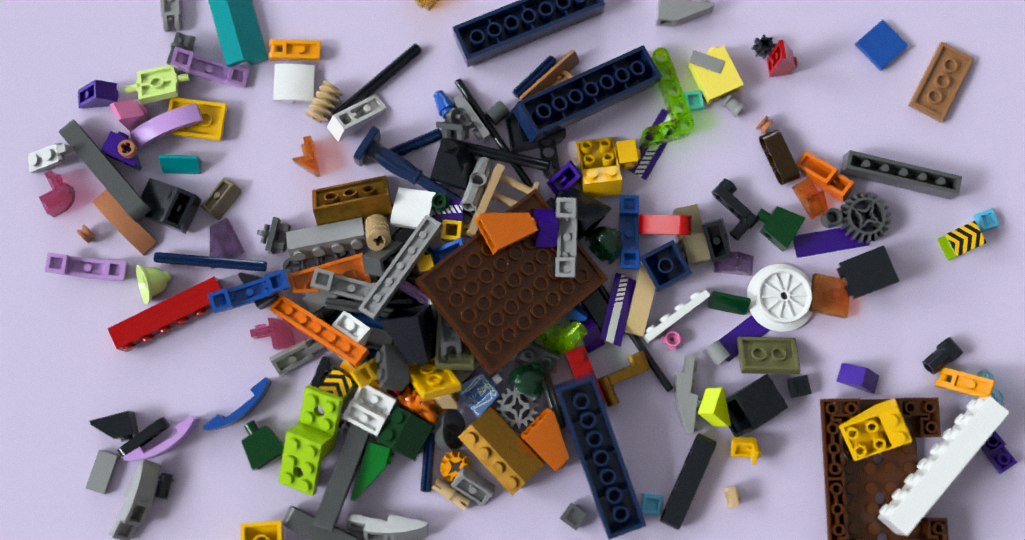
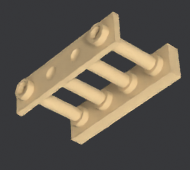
M498 163L494 167L465 235L472 237L480 231L475 222L479 214L497 213L488 206L490 200L495 199L510 207L518 202L498 193V190L495 189L498 183L501 184L503 182L529 194L535 188L538 192L540 191L538 189L539 182L536 181L529 187L506 176V173L503 172L505 166Z

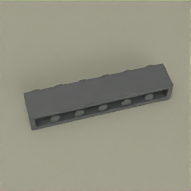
M849 150L843 156L840 174L950 200L959 195L962 176L852 150Z

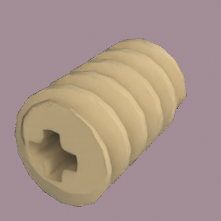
M323 81L324 85H320V91L315 94L317 98L312 99L313 104H310L308 107L310 111L305 112L306 116L318 123L322 121L328 122L325 114L332 115L328 109H335L332 102H339L335 96L343 95L337 87L327 81Z
M374 214L364 220L368 247L376 252L387 247L391 242L387 218L380 214Z

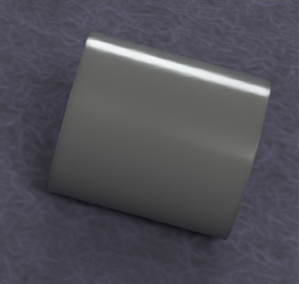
M498 101L485 112L487 118L495 126L510 113L509 109L501 101Z
M830 208L822 214L820 221L825 228H833L842 221L843 215L839 209ZM828 214L834 216L835 222H831L828 219Z

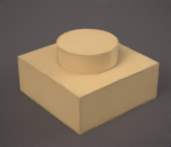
M735 486L723 488L728 507L740 506L741 496L739 490H735Z

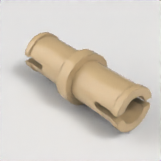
M440 478L432 486V489L446 497V501L449 502L450 500L462 508V510H465L471 499L456 491L455 488H452L440 480Z

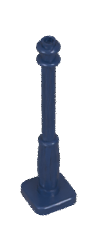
M372 126L353 156L355 164L363 166L368 158L373 159L386 170L411 182L413 185L418 184L430 192H436V194L445 193L449 199H462L437 182L430 180L429 177L423 174L422 170L418 169L404 157L381 146L379 143L381 138L380 129ZM463 208V213L472 218L475 211L469 212Z

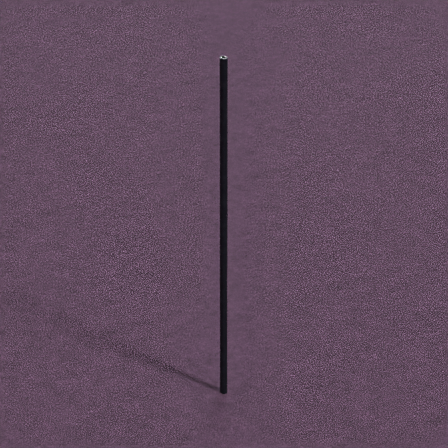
M456 80L454 83L487 128L500 150L511 152L462 80ZM511 164L522 182L531 187L533 183L522 167ZM601 285L597 289L608 304L610 295L605 287ZM627 333L639 352L644 351L650 368L667 392L672 390L673 386L637 335Z

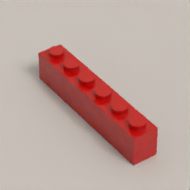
M214 276L107 328L116 349L125 352L131 351L136 348L135 345L141 342L147 343L153 340V336L159 333L162 335L172 330L171 327L177 324L178 326L184 325L189 322L190 318L206 314V310L212 308L207 294L223 289L219 279Z

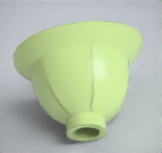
M136 265L141 296L144 303L149 304L154 296L166 288L167 282L171 281V277L167 270L162 271L155 267L144 268L143 266Z

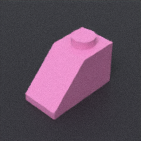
M136 99L110 104L118 121L129 131L150 120L147 116L149 114L145 104H140Z

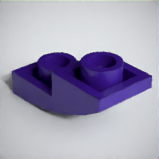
M994 431L981 446V449L997 472L1001 474L1015 465L1017 461L1005 448L1006 443Z

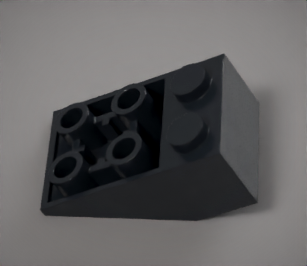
M149 178L141 195V198L151 208V211L144 217L184 234L187 233L202 201L191 192Z

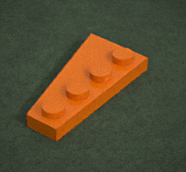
M363 252L288 274L293 293L324 292L310 287L315 267L335 272L337 275L372 283L370 275L365 274L362 262Z

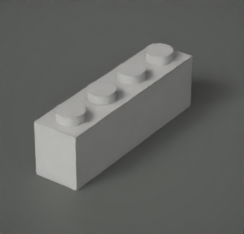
M362 217L286 232L287 248L292 261L368 247Z

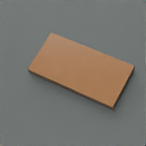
M940 42L908 106L942 123L975 58Z

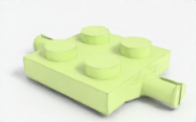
M168 65L137 72L136 83L124 86L126 94L138 92V99L141 104L178 97L179 83L190 81L188 73L177 75L176 68Z

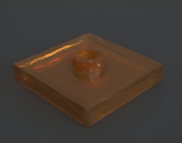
M818 273L813 274L811 286L812 301L809 311L844 319L848 318L850 297L847 296L844 288L847 285L845 280Z

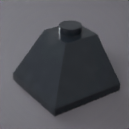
M443 138L437 152L430 180L466 191L477 159L462 143Z

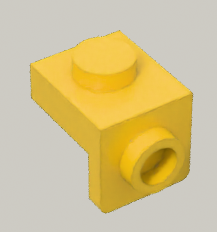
M732 437L730 455L731 457H750L752 465H756L757 459L761 457V447L757 445L756 438Z

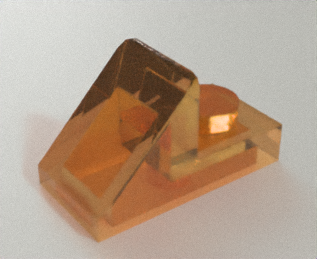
M311 136L303 137L304 143L301 144L305 156L295 157L292 160L296 165L309 173L320 177L314 141Z
M810 177L792 187L810 219L828 210L824 191L818 192Z

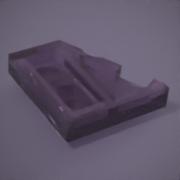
M228 218L210 226V257L235 258L245 253Z

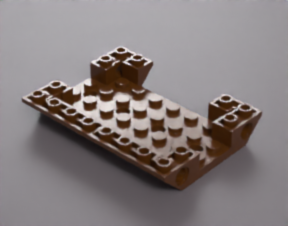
M938 397L896 398L910 431L912 442L879 453L882 457L879 464L873 461V455L854 461L839 425L872 406L890 399H820L828 540H878V535L882 532L886 534L887 540H949L947 518L922 517L908 536L895 534L877 518L880 515L879 510L886 503L889 504L893 499L891 497L892 494L906 484L904 482L906 477L911 473L914 474L918 469L916 467L918 464L916 438L941 437ZM878 492L884 495V501L881 504L875 500Z

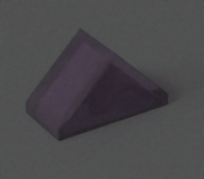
M739 251L731 252L730 258L714 261V273L752 276L753 256Z

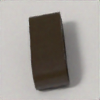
M776 129L759 136L760 145L779 184L784 185L799 179L800 172L781 132Z

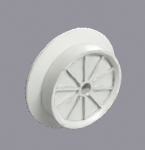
M773 264L761 269L754 275L747 289V298L751 299L748 308L752 316L760 325L772 331L788 332L801 327L809 320L815 308L816 297L811 281L801 270L791 265Z

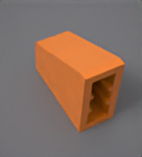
M481 213L475 219L492 254L500 252L534 235L538 231L537 222L529 213Z
M546 408L519 436L556 472L567 464L569 455L555 413Z

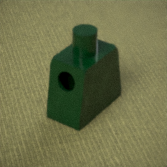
M778 206L773 209L771 214L761 208L756 215L758 220L764 223L760 233L782 252L788 248L806 219Z
M254 420L244 425L249 436L242 439L241 442L252 470L260 469L283 454L284 443L269 426H263L259 429Z

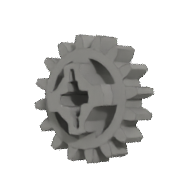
M514 386L513 391L507 388L506 395L504 393L500 394L503 399L496 401L500 404V407H497L496 410L501 411L500 415L505 418L506 422H510L511 427L516 424L518 429L521 428V423L528 426L527 420L534 421L532 414H538L534 410V407H538V404L533 403L536 396L530 397L529 395L532 391L524 392L525 387L523 386L520 390H518L517 386ZM520 394L525 396L529 403L523 402L520 399ZM512 395V401L508 405H504L506 399ZM516 398L518 404L522 405V409H519L518 415L516 413V410L512 409V406L515 405ZM530 409L528 415L522 419L524 411ZM505 412H511L514 415V420L510 419Z

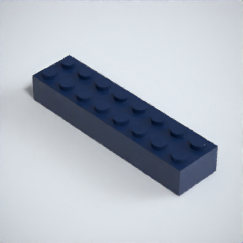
M518 0L453 26V35L467 67H470L603 13L605 3L603 0Z
M642 45L518 101L512 111L529 141L533 143L655 86L662 78V75L645 46Z
M590 372L554 385L608 539L610 540L645 527L646 523L594 375Z

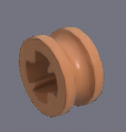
M766 116L756 129H760L761 134H764L774 121H769L768 116Z
M123 140L118 144V152L124 158L130 159L137 154V146L132 141ZM128 145H130L129 147L131 148V151H127L126 153L124 148L125 146L128 147Z
M85 225L82 226L81 230H77V233L87 243L91 242V238H96V235Z

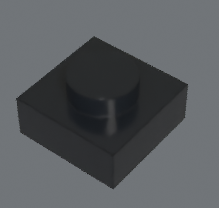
M807 375L786 379L791 398L812 394Z

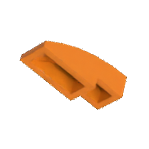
M807 151L804 152L796 163L801 173L841 202H844L854 189V182L838 173L837 168Z

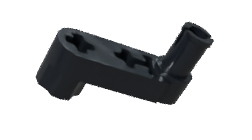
M724 178L712 191V195L740 220L735 228L729 232L734 239L739 240L759 220L755 214L732 195L737 188L733 182Z

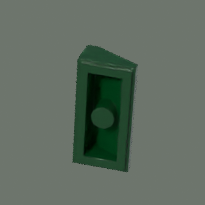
M713 291L709 297L708 308L745 315L751 299Z

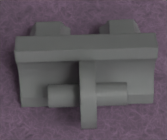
M176 32L166 63L170 65L175 46L192 51L196 40L195 36Z
M458 108L450 109L449 113H446V118L448 119L444 122H436V128H442V138L455 137L456 130L457 140H465L469 138V129L474 128V122L463 121L464 116Z
M273 217L271 228L270 225L265 224L263 230L257 231V235L262 236L260 243L266 244L265 250L269 254L285 252L286 242L278 240L279 234L286 235V232L290 231L291 226L282 222L279 218Z

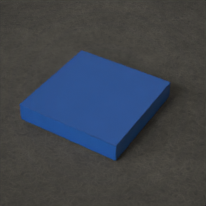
M881 20L855 43V46L880 71L908 47L884 20Z

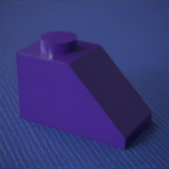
M95 79L78 90V108L108 107L110 104L117 102L119 97L117 83Z
M111 131L101 152L140 171L142 166L137 154L135 157L127 159L118 152V144L123 140H129V136L120 131L118 134ZM130 145L128 147L125 146L124 150L126 153L131 151Z

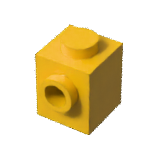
M635 139L616 141L615 149L619 167L624 170L633 169L639 159H641L640 149L636 148Z

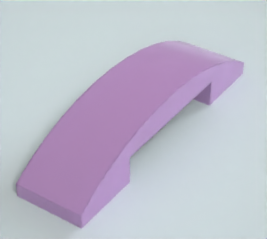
M176 46L170 63L171 66L192 75L245 88L249 69L236 65L229 68L226 64L194 55V52Z
M194 103L170 110L144 122L130 133V136L139 151L154 144V140L182 127L187 129L202 122L203 119L198 105Z
M48 253L45 272L81 278L124 281L127 261L100 260Z
M191 416L177 424L175 427L178 433L149 451H147L146 447H138L123 456V460L141 461L142 459H152L172 450L193 431L199 421L198 417Z

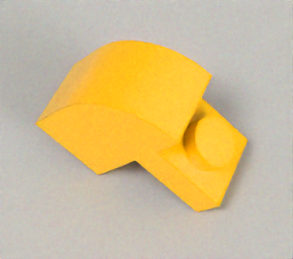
M443 220L441 232L443 242L449 243L460 237H468L465 233L469 225L463 224L462 221Z

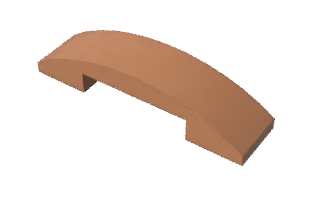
M107 189L93 201V204L142 255H145L158 243L138 222L136 223L125 212Z

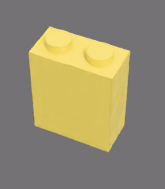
M715 46L706 53L709 56L724 61L720 73L692 63L688 65L699 90H702V96L707 105L729 96L732 92L740 91L744 85L725 46L719 48Z

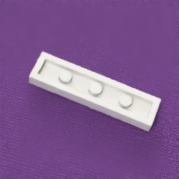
M698 290L690 296L692 299L690 302L685 304L683 301L675 307L676 312L670 315L667 313L663 316L658 326L655 327L653 324L645 330L646 335L642 338L646 343H649L710 297V294L707 290H704L702 293Z

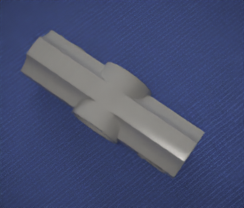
M484 156L478 158L473 173L470 175L469 183L460 203V206L466 211L471 212L477 209L494 164L489 158Z

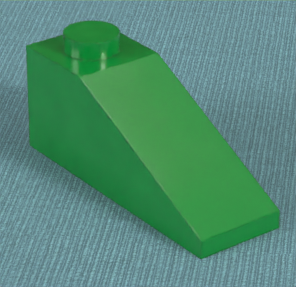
M371 442L367 443L350 500L356 501L387 468V465L392 464L394 453H391V448Z

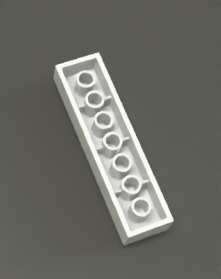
M991 396L972 399L967 404V411L964 414L958 415L954 420L956 424L952 429L948 428L942 434V441L931 447L929 450L931 454L927 459L923 458L917 464V471L914 474H909L904 480L906 484L892 494L891 497L893 499L891 502L881 507L879 510L880 515L877 518L895 534L908 536L1009 414V411Z

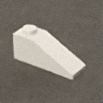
M374 94L334 114L327 128L339 142L384 112L387 107Z

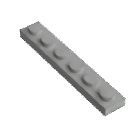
M425 215L358 308L360 312L375 321L443 228L442 223Z

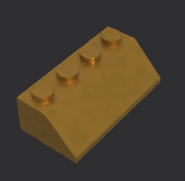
M386 175L312 190L313 213L317 226L361 217L364 221L367 217L374 214L383 216L392 214L393 207Z
M492 406L458 437L512 496L546 464Z

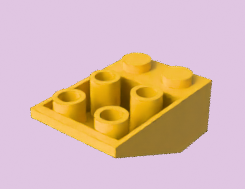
M613 137L576 141L579 171L583 175L581 180L583 193L593 198L622 194V176Z
M895 398L876 404L839 425L854 461L912 442L910 431Z

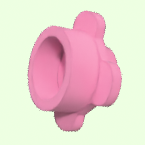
M669 328L668 333L660 338L661 343L666 344L670 351L676 350V346L684 340L683 336L679 335L674 328Z

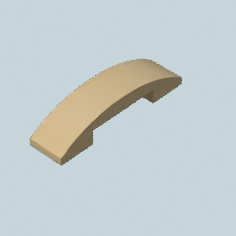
M640 262V269L624 331L625 333L640 337L644 335L655 292V286L642 262Z

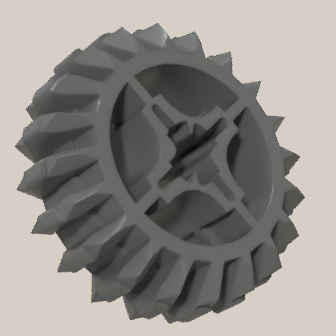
M860 192L858 195L853 194L851 199L847 198L845 204L840 206L843 210L841 211L843 218L840 223L844 224L840 228L841 230L846 228L845 236L851 234V240L853 241L858 237V243L863 241L870 243L871 240L876 241L878 237L884 236V232L888 230L886 225L891 222L887 219L891 213L885 212L888 206H882L884 200L877 201V195L871 198L870 193H866L864 196L863 192ZM864 204L867 207L862 210L854 208V205ZM863 214H865V216H866V218H865V219H867L866 221H864V220L862 219V218H863V217H862ZM865 226L875 228L874 231L870 232L862 231V228Z

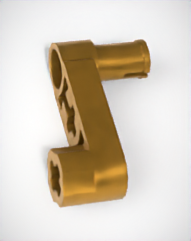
M644 351L627 357L630 366L597 379L608 407L619 403L613 388L614 384L650 370Z

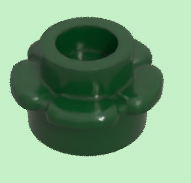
M445 193L435 194L432 198L433 208H436L439 212L444 211L445 208L447 209L450 205L448 195Z

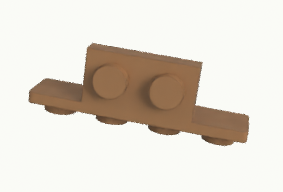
M571 50L525 91L519 97V100L521 101L574 77L569 72L580 62L576 51Z

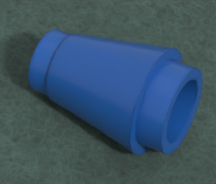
M439 90L434 93L433 97L439 115L444 119H448L446 118V113H449L450 109L456 108V106L443 90Z

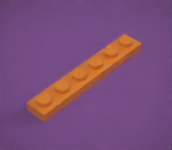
M282 294L269 308L273 314L355 367L360 366L370 353L368 349Z

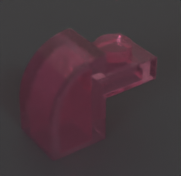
M50 170L44 174L52 190L40 196L39 199L46 213L56 217L72 206L75 200V190L71 185L65 183L61 174Z
M268 318L269 326L267 324H259L255 326V329L250 330L251 338L253 339L271 336L273 349L275 350L287 349L295 345L292 329L280 319Z

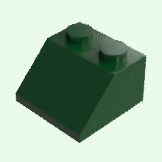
M395 405L376 440L416 462L434 426Z

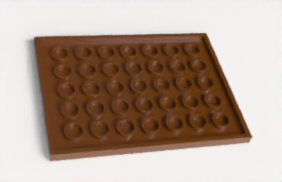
M535 188L504 213H529L534 218L533 209L552 208ZM479 231L417 278L415 282L491 376L606 282L608 278L579 242L577 244L576 277H555L557 243L555 248H536L534 234L500 252L492 254L481 231Z

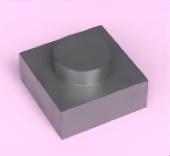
M570 503L560 519L577 530L587 516V513L573 503Z

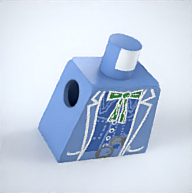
M497 372L489 379L481 373L461 384V391L457 393L478 418L499 397V393L495 388L504 381Z

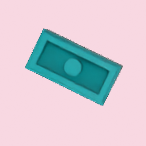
M159 155L161 168L165 174L201 173L202 161L197 155Z

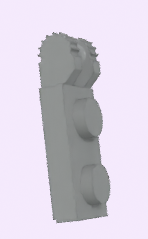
M160 0L164 31L170 32L169 18L175 19V28L177 31H181V0Z
M456 95L454 105L464 114L463 119L465 121L474 122L473 133L478 140L482 139L484 143L489 141L490 133L473 108L464 99L463 95Z

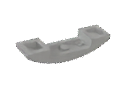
M556 198V217L560 225L557 237L555 277H576L578 244L577 198Z
M315 267L310 287L363 302L376 283H368L337 275L335 272Z

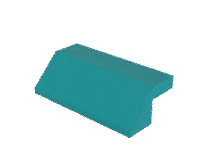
M208 0L226 66L230 68L244 62H248L253 66L269 60L252 0Z

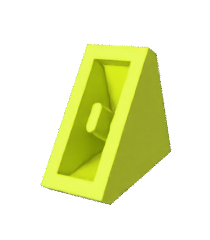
M706 388L698 410V414L715 427L731 426L724 388Z

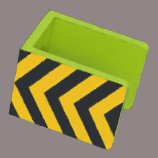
M975 221L937 239L947 260H951L987 243Z
M334 368L319 389L343 397L344 403L358 384L339 369Z

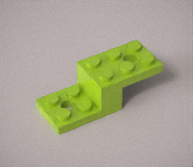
M312 385L305 387L300 420L286 432L279 483L310 496H314L317 493L322 459L335 448L343 397ZM318 406L322 407L324 414L320 413ZM297 467L301 468L303 475L298 472Z

